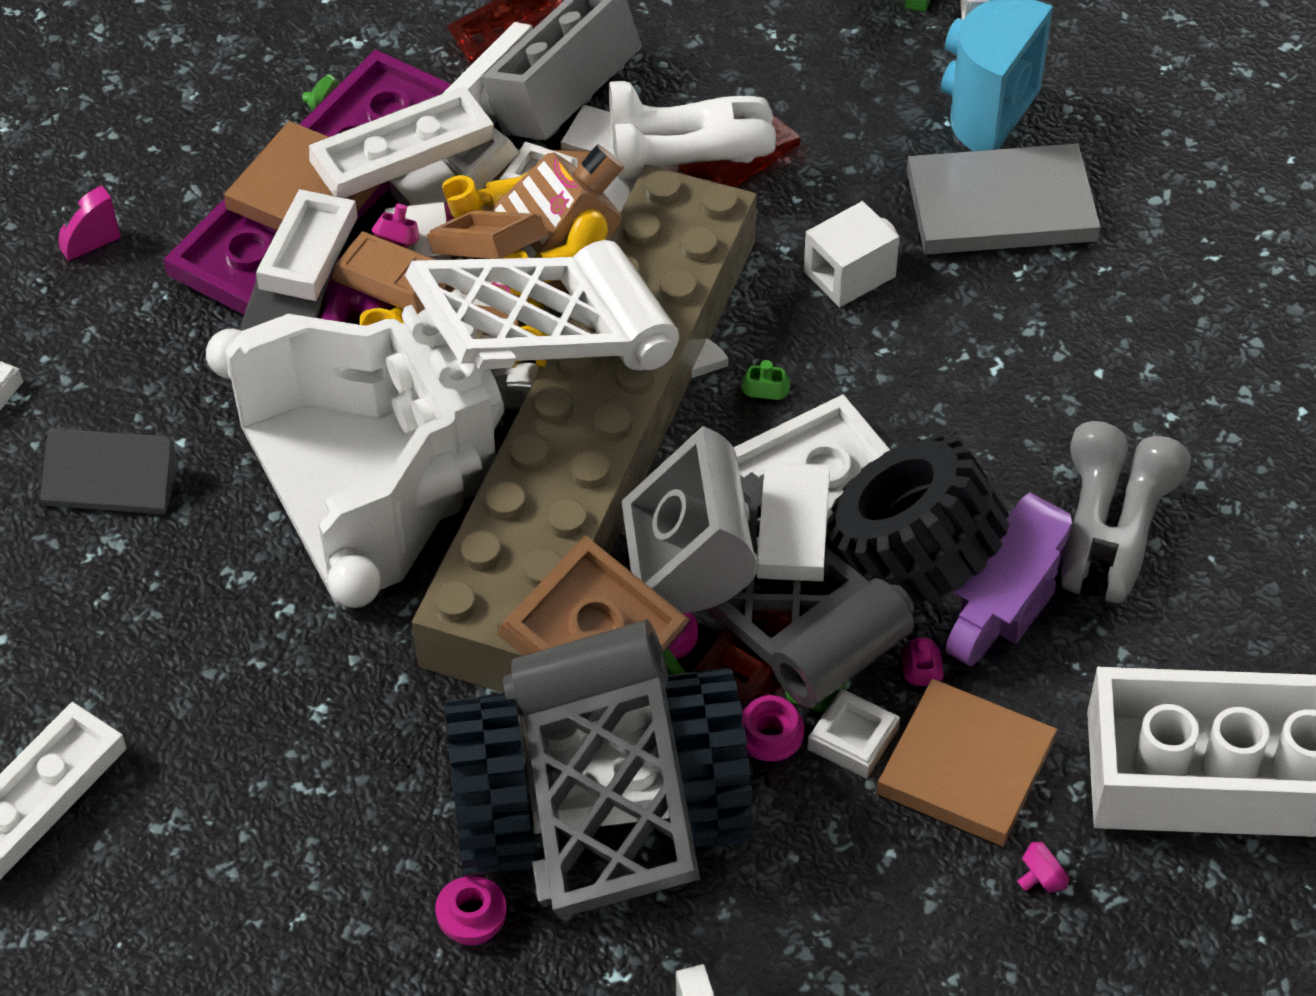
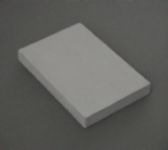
M1078 143L908 156L907 174L924 255L1096 242L1099 239L1101 227Z

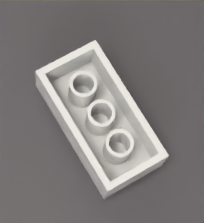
M1097 667L1087 711L1094 828L1316 837V675Z

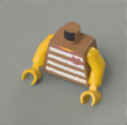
M596 144L578 167L553 152L546 154L527 173L519 177L487 182L485 189L477 190L474 181L470 177L458 175L447 179L442 185V190L454 218L471 210L482 211V207L486 206L490 207L489 211L532 213L542 217L547 236L501 259L574 257L581 249L594 242L609 241L621 223V213L605 195L604 191L624 169V166L608 150ZM542 280V282L570 295L561 280ZM509 287L512 293L521 296L522 293Z

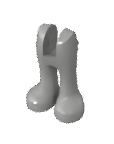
M1090 421L1082 423L1075 429L1070 443L1071 458L1082 477V488L1077 511L1071 525V532L1063 550L1061 566L1062 588L1080 595L1083 581L1089 573L1091 564L1089 559L1094 558L1114 563L1109 568L1105 602L1123 603L1129 596L1141 570L1148 532L1157 505L1163 496L1169 494L1182 484L1189 472L1191 455L1184 445L1169 437L1152 436L1143 439L1134 451L1117 527H1109L1106 525V520L1112 498L1125 466L1128 442L1126 435L1116 426L1106 422Z

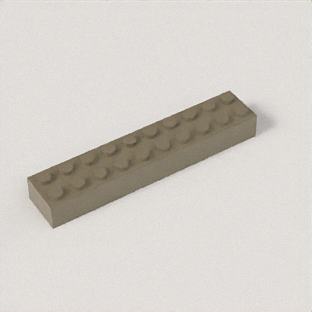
M644 165L620 212L622 215L621 223L609 241H613L620 246L677 327L679 332L677 347L674 349L671 359L663 366L654 370H631L623 363L619 356L546 359L547 365L541 367L411 622L418 667L504 693L503 676L512 673V659L523 655L497 635L501 624L585 535L610 555L624 525L621 501L645 480L692 379V369L706 339L710 340L753 248L756 231L757 193ZM569 317L568 323L590 334H597L594 329Z

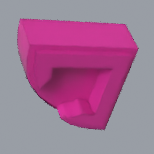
M103 185L90 191L78 201L81 208L72 217L67 227L63 224L59 231V249L67 261H71L121 238L112 199Z

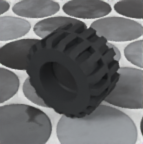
M931 436L923 441L918 438L908 441L898 448L894 447L863 467L861 472L843 488L844 492L835 499L831 507L833 514L828 518L827 528L830 531L828 536L847 564L868 581L877 578L884 580L890 585L901 586L908 593L914 607L924 601H927L929 604L939 600L944 594L952 590L955 592L964 586L967 580L974 575H978L987 566L986 562L988 559L996 555L1002 546L1000 539L1008 532L1009 523L1006 518L1009 516V512L1002 498L966 445L963 446L960 440L953 437L944 439L943 436Z

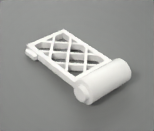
M603 240L594 242L581 249L574 257L411 261L405 277L460 364L475 363L478 370L512 368L515 361L605 356H619L623 363L631 370H654L663 366L671 359L679 341L677 327L620 246L613 241ZM542 280H561L570 295L542 282ZM488 282H500L522 294L518 298ZM437 283H445L467 294V297L464 300L440 288ZM530 297L562 313L561 318L528 303V298ZM477 299L509 315L507 320H504L474 305L473 302ZM569 317L594 329L597 334H590L568 323ZM517 319L549 336H536L514 325ZM462 321L495 338L472 339Z

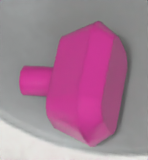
M396 204L394 214L383 213L372 227L374 236L404 248H410L420 240L417 222L406 218L408 207L404 204Z
M916 638L903 647L901 651L903 673L907 682L916 686H928L932 678L937 681L943 679L941 651L931 639Z
M1031 842L1022 857L1030 871L1017 880L1023 890L1026 892L1038 882L1041 883L1048 893L1067 889L1070 878L1043 842Z

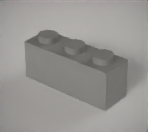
M564 0L481 77L502 134L525 137L535 141L546 140L559 131L560 126L576 110L583 106V104H587L601 86L624 68V64L642 48L627 0Z

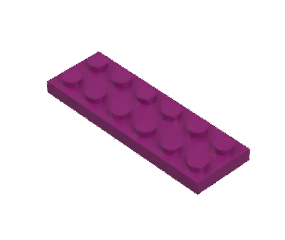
M375 49L299 125L332 137L439 96L452 84ZM390 181L380 184L358 210V218L355 224L390 189ZM223 199L163 259L166 274L244 315L257 279L256 271L278 230L227 210L225 200Z

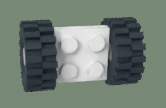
M730 668L668 675V683L665 689L694 848L751 842L753 838V812L751 804H753L749 780L750 766L746 752L747 741L742 723V708L740 701H738V688L736 680L734 681L733 671ZM505 694L446 700V725L463 875L470 876L533 868L532 862H534L527 794H530L534 834H540L541 827L525 718L520 717L526 764L523 763L516 699H506ZM650 705L625 712L611 733L636 745L652 722ZM573 727L547 735L549 755L567 765L588 734ZM604 743L582 774L607 787L628 756ZM656 745L651 754L659 758ZM642 765L622 796L647 809L664 785L662 774ZM552 771L553 781L555 783V781L558 779L560 775ZM575 784L558 808L559 819L577 829L599 797ZM614 806L601 826L638 822L639 819ZM668 809L662 819L670 818Z

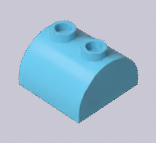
M990 0L970 11L964 20L957 18L951 25L945 41V50L956 54L957 58L956 61L953 60L948 65L943 75L940 89L941 92L952 96L951 127L956 137L970 150L999 149L1040 92L1053 6L1037 0Z

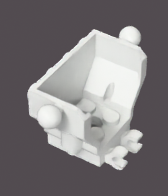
M412 304L406 306L403 310L402 319L404 323H400L396 319H384L364 326L286 314L243 331L238 329L221 330L212 336L206 348V359L210 368L217 375L231 379L241 428L336 607L342 605L350 608L365 606L377 596L379 590L403 581L440 520L459 513L464 508V500L478 493L496 457L494 429L504 413V403L491 370H478L475 363L460 364L429 313L419 317Z

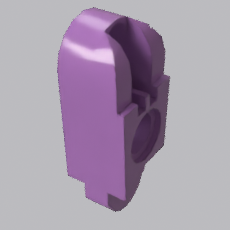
M1029 492L1006 518L1009 528L1007 534L1000 539L1002 546L997 554L988 559L986 562L987 566L978 575L972 576L965 582L964 586L955 592L953 591V594L962 598L959 618L949 635L945 650L948 655L968 666H973L977 661L979 662L999 635L1017 644L1055 594L1056 580L1061 575L1064 546L1071 532V515Z

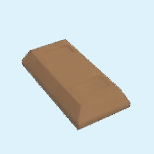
M362 231L335 264L331 278L337 283L401 309L412 304L418 314L426 308L405 277L411 261L435 259ZM437 283L442 289L447 285L445 283Z

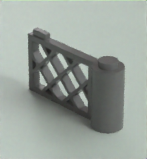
M751 472L745 477L740 475L744 501L751 510L748 524L753 552L756 554L757 538H759L760 531L758 516L761 518L763 480ZM827 546L825 547L824 576H830L841 585L830 595H801V580H794L793 594L754 593V578L751 584L746 587V593H738L728 601L706 609L772 667L783 689L793 700L807 708L818 705L909 635L914 628V604L908 593L901 586L890 585L884 580L877 578L868 581ZM753 611L792 612V623L770 638L753 623Z
M646 619L512 659V673L503 676V688L506 699H516L518 715L523 714L525 718L545 859L532 862L539 904L542 907L552 905L553 911L557 916L563 918L700 880L665 689L668 683L667 668L662 648L652 623ZM650 705L652 722L636 745L611 733L625 712ZM576 727L587 733L588 736L570 762L565 765L549 755L547 735ZM604 743L628 756L607 787L582 774ZM656 745L659 758L651 754ZM642 765L662 774L664 783L647 809L622 796ZM552 771L560 775L558 779L555 781V783L553 781ZM575 784L599 797L577 829L560 820L558 814L559 806ZM614 806L639 819L617 852L592 838ZM667 809L669 811L670 822L662 819ZM655 828L674 839L677 861L647 870L632 860ZM562 835L570 839L565 847H563ZM585 848L610 862L594 885L570 891L567 873ZM625 871L630 873V875L621 877Z

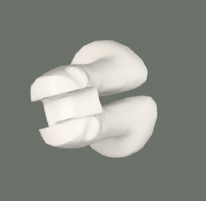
M609 82L612 147L614 156L624 166V169L616 177L617 180L638 178L645 164L662 168L718 160L750 163L755 157L766 156L775 150L776 132L775 128L771 125L773 114L768 101L763 97L729 96L674 107H651L641 103L636 90L630 82Z

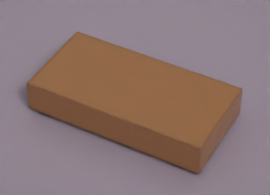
M471 210L429 230L430 233L426 234L433 254L501 259L547 236L540 215Z

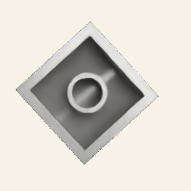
M702 426L621 501L631 572L681 613L705 610L728 601L751 584L758 570V557L753 552L748 524L749 506L744 501L736 452L725 437Z

